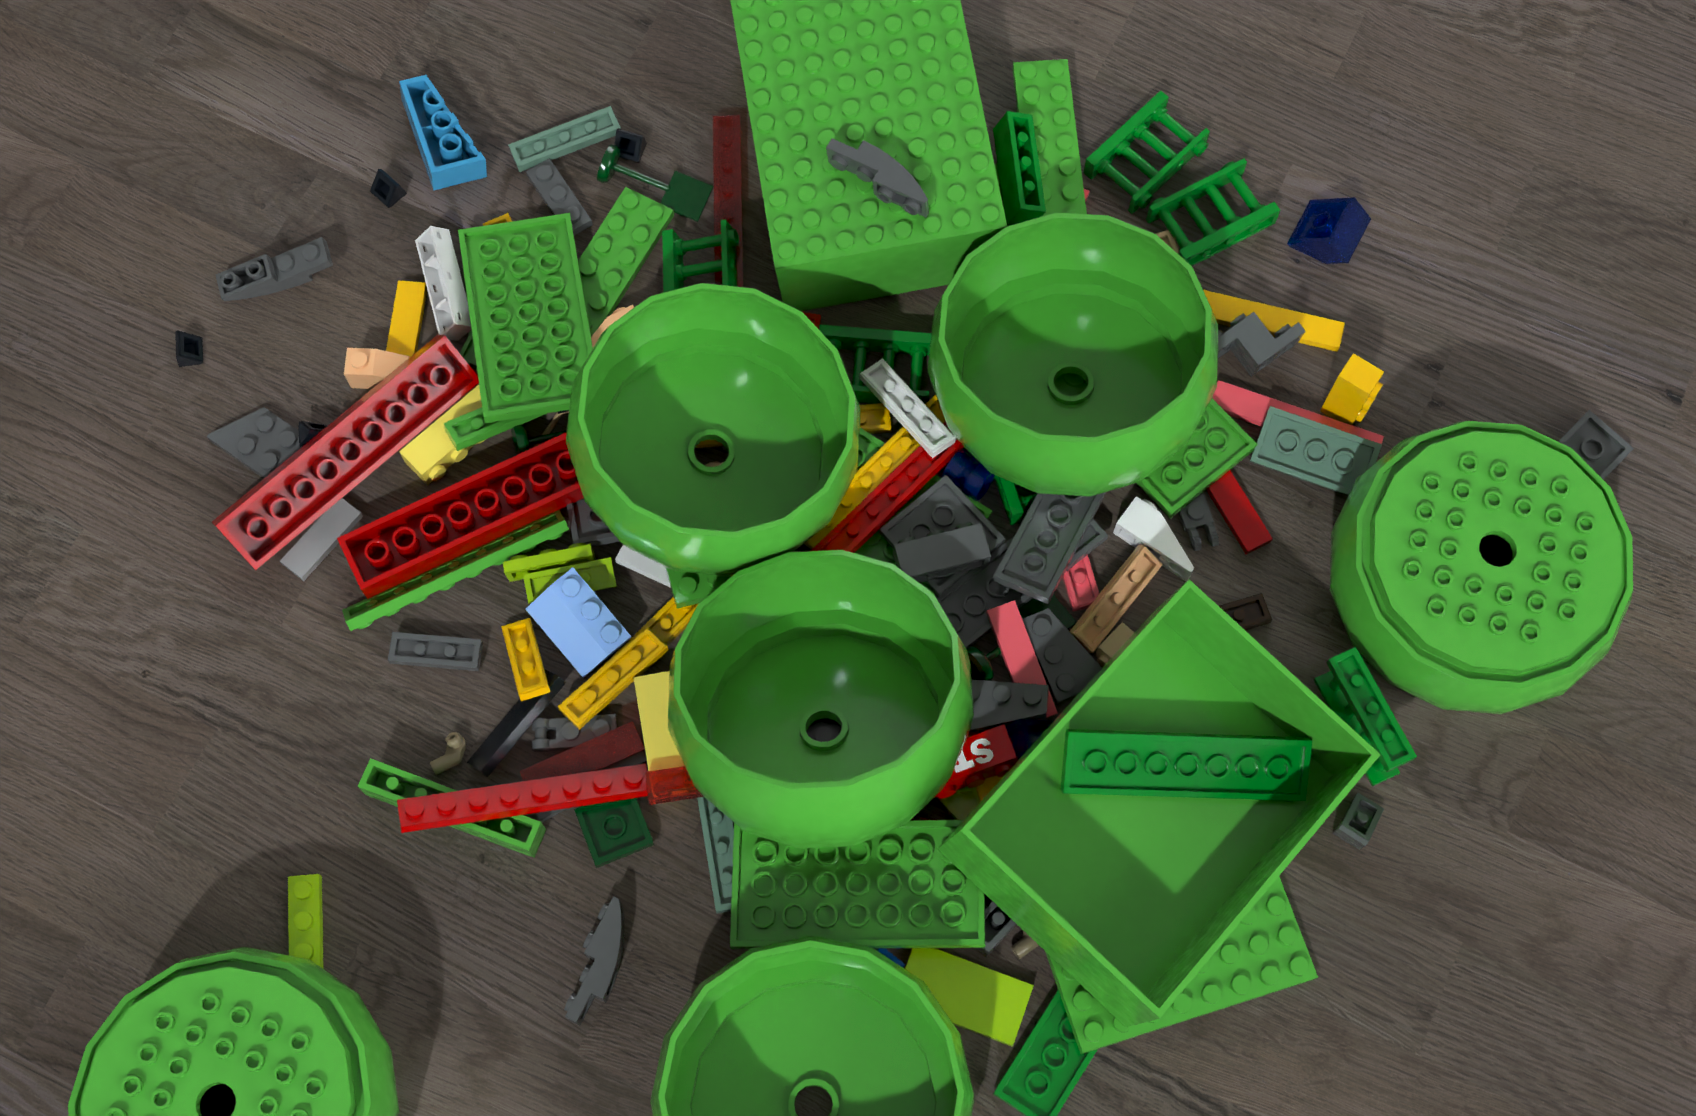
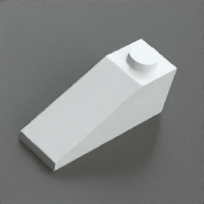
M1136 496L1116 523L1113 533L1135 548L1138 545L1144 544L1163 564V567L1184 581H1188L1194 567L1168 523L1152 502L1146 499L1141 500Z

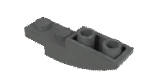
M835 139L830 140L826 150L828 162L834 168L840 171L847 170L852 172L862 181H872L874 195L881 201L897 204L909 214H919L927 217L929 214L928 198L914 177L894 158L864 140L858 150Z
M320 237L273 258H270L267 254L261 255L216 274V279L223 301L241 300L269 295L313 280L312 274L333 266L327 241Z
M614 896L610 903H604L598 915V919L601 921L596 931L591 930L584 941L583 947L586 948L584 954L594 962L592 966L587 964L579 979L582 985L577 994H571L564 1008L567 1011L565 1017L581 1026L595 998L605 1003L607 1002L619 972L625 937L624 914L621 901Z

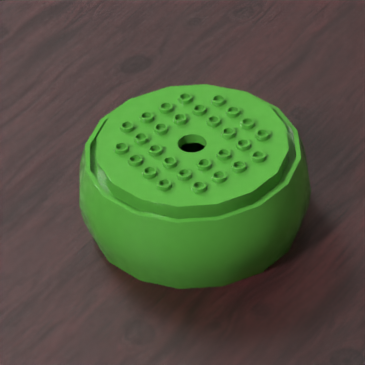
M1053 213L1005 227L965 257L934 311L928 373L948 428L955 438L990 473L1036 493L1090 497L1141 482L1177 454L1189 442L1217 388L1218 324L1193 267L1158 235L1109 215ZM1072 373L1081 376L1088 386L1079 395L1066 396L1055 388L1054 383L1061 375Z
M700 283L648 297L611 324L601 334L572 385L566 445L586 504L624 546L673 571L729 576L782 554L794 552L828 525L857 472L860 406L838 350L803 312L754 288ZM716 440L724 445L728 452V457L721 465L708 467L696 459L694 449L702 441Z
M1462 421L1405 438L1356 479L1331 534L1330 592L1352 646L1357 648L1359 653L1388 684L1443 710L1503 714L1563 695L1609 652L1632 600V535L1611 487L1571 447L1523 425ZM1488 535H1498L1504 538L1512 549L1510 564L1498 567L1487 563L1479 551L1481 539Z
M845 550L788 552L736 572L698 604L675 647L670 663L668 730L695 788L745 832L797 849L855 846L906 825L945 787L968 737L974 717L971 664L968 652L934 593L894 564ZM829 718L840 724L842 728L840 734L828 742L813 740L807 734L808 727L819 719Z
M807 936L751 948L699 983L663 1038L650 1104L653 1116H798L795 1111L796 1097L806 1087L817 1086L826 1090L832 1098L833 1106L829 1116H972L975 1096L961 1034L923 980L872 947Z
M248 947L182 959L125 995L86 1045L68 1103L69 1116H202L200 1111L202 1096L212 1086L225 1084L232 1088L236 1097L235 1109L231 1116H398L399 1114L392 1050L359 994L310 959Z

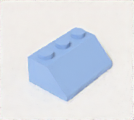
M573 567L551 584L525 609L583 678L631 638V635Z

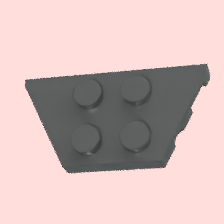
M265 407L207 435L211 443L262 478L268 476L301 448L299 446V431Z

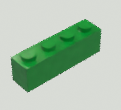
M1007 111L993 128L1004 213L1007 226L1042 217L1046 213L1033 117L1031 114Z

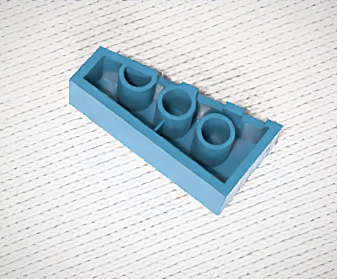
M427 75L399 81L401 99L433 191L487 177L485 157L481 152H478L473 144V140L461 128L458 119L447 108L444 99Z

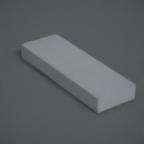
M341 498L322 514L280 560L281 564L302 581H305L338 545L337 538L347 534L363 517L362 513Z

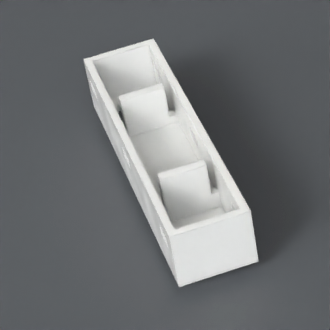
M430 226L415 240L438 334L445 335L449 340L458 341L471 330L466 292L449 229Z

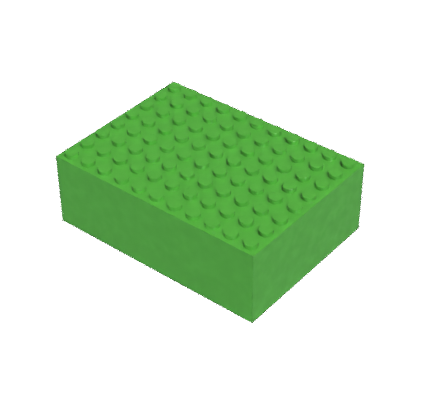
M730 0L774 267L783 303L799 311L949 285L965 257L1007 227L961 1ZM835 139L857 150L864 140L894 158L914 177L928 198L929 214L927 217L919 214H909L897 204L881 201L874 195L872 181H862L852 172L847 170L840 171L834 168L828 162L826 150L830 140Z
M1189 579L1155 609L940 845L938 850L1125 1027L1161 1018L1377 760L1380 754ZM1066 729L1308 737L1312 740L1306 801L1063 794L1060 788Z

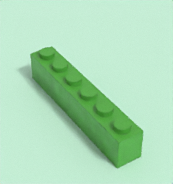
M371 758L358 784V788L365 795L398 807V799L457 791ZM524 815L450 826L535 858L546 832L542 822Z

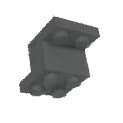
M1252 312L1247 317L1243 313L1230 323L1231 326L1225 333H1222L1221 330L1218 331V359L1231 350L1252 377L1295 346L1306 331L1298 322L1293 327L1289 324L1285 325L1273 337L1255 312Z

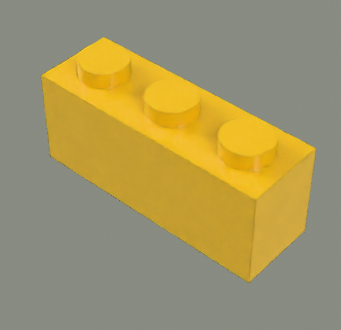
M1353 353L1338 375L1320 411L1332 419L1353 425L1355 420L1361 423L1384 385L1379 382L1384 371Z

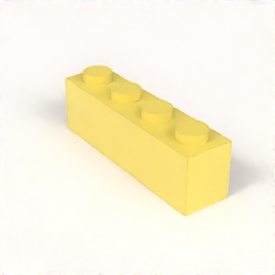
M479 384L399 451L404 462L427 486L432 481L442 478L446 473V469L453 463L463 460L467 456L468 451L474 446L471 445L457 451L445 431L444 423L482 407Z
M670 671L633 677L651 790L655 801L690 795V785H693L668 730Z

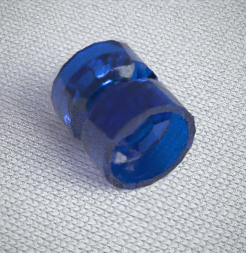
M963 449L955 453L942 475V478L947 475L958 488H962V493L974 501H979L985 495L995 477L981 463L977 464L975 457Z

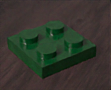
M637 798L586 805L574 809L596 868L654 845Z

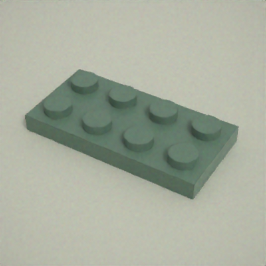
M1270 406L1256 442L1258 445L1255 447L1249 462L1348 496L1356 479L1376 463L1382 444Z

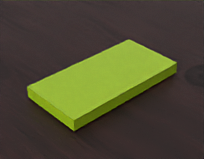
M912 948L905 969L925 982L954 1025L1013 1047L1034 985L936 948Z

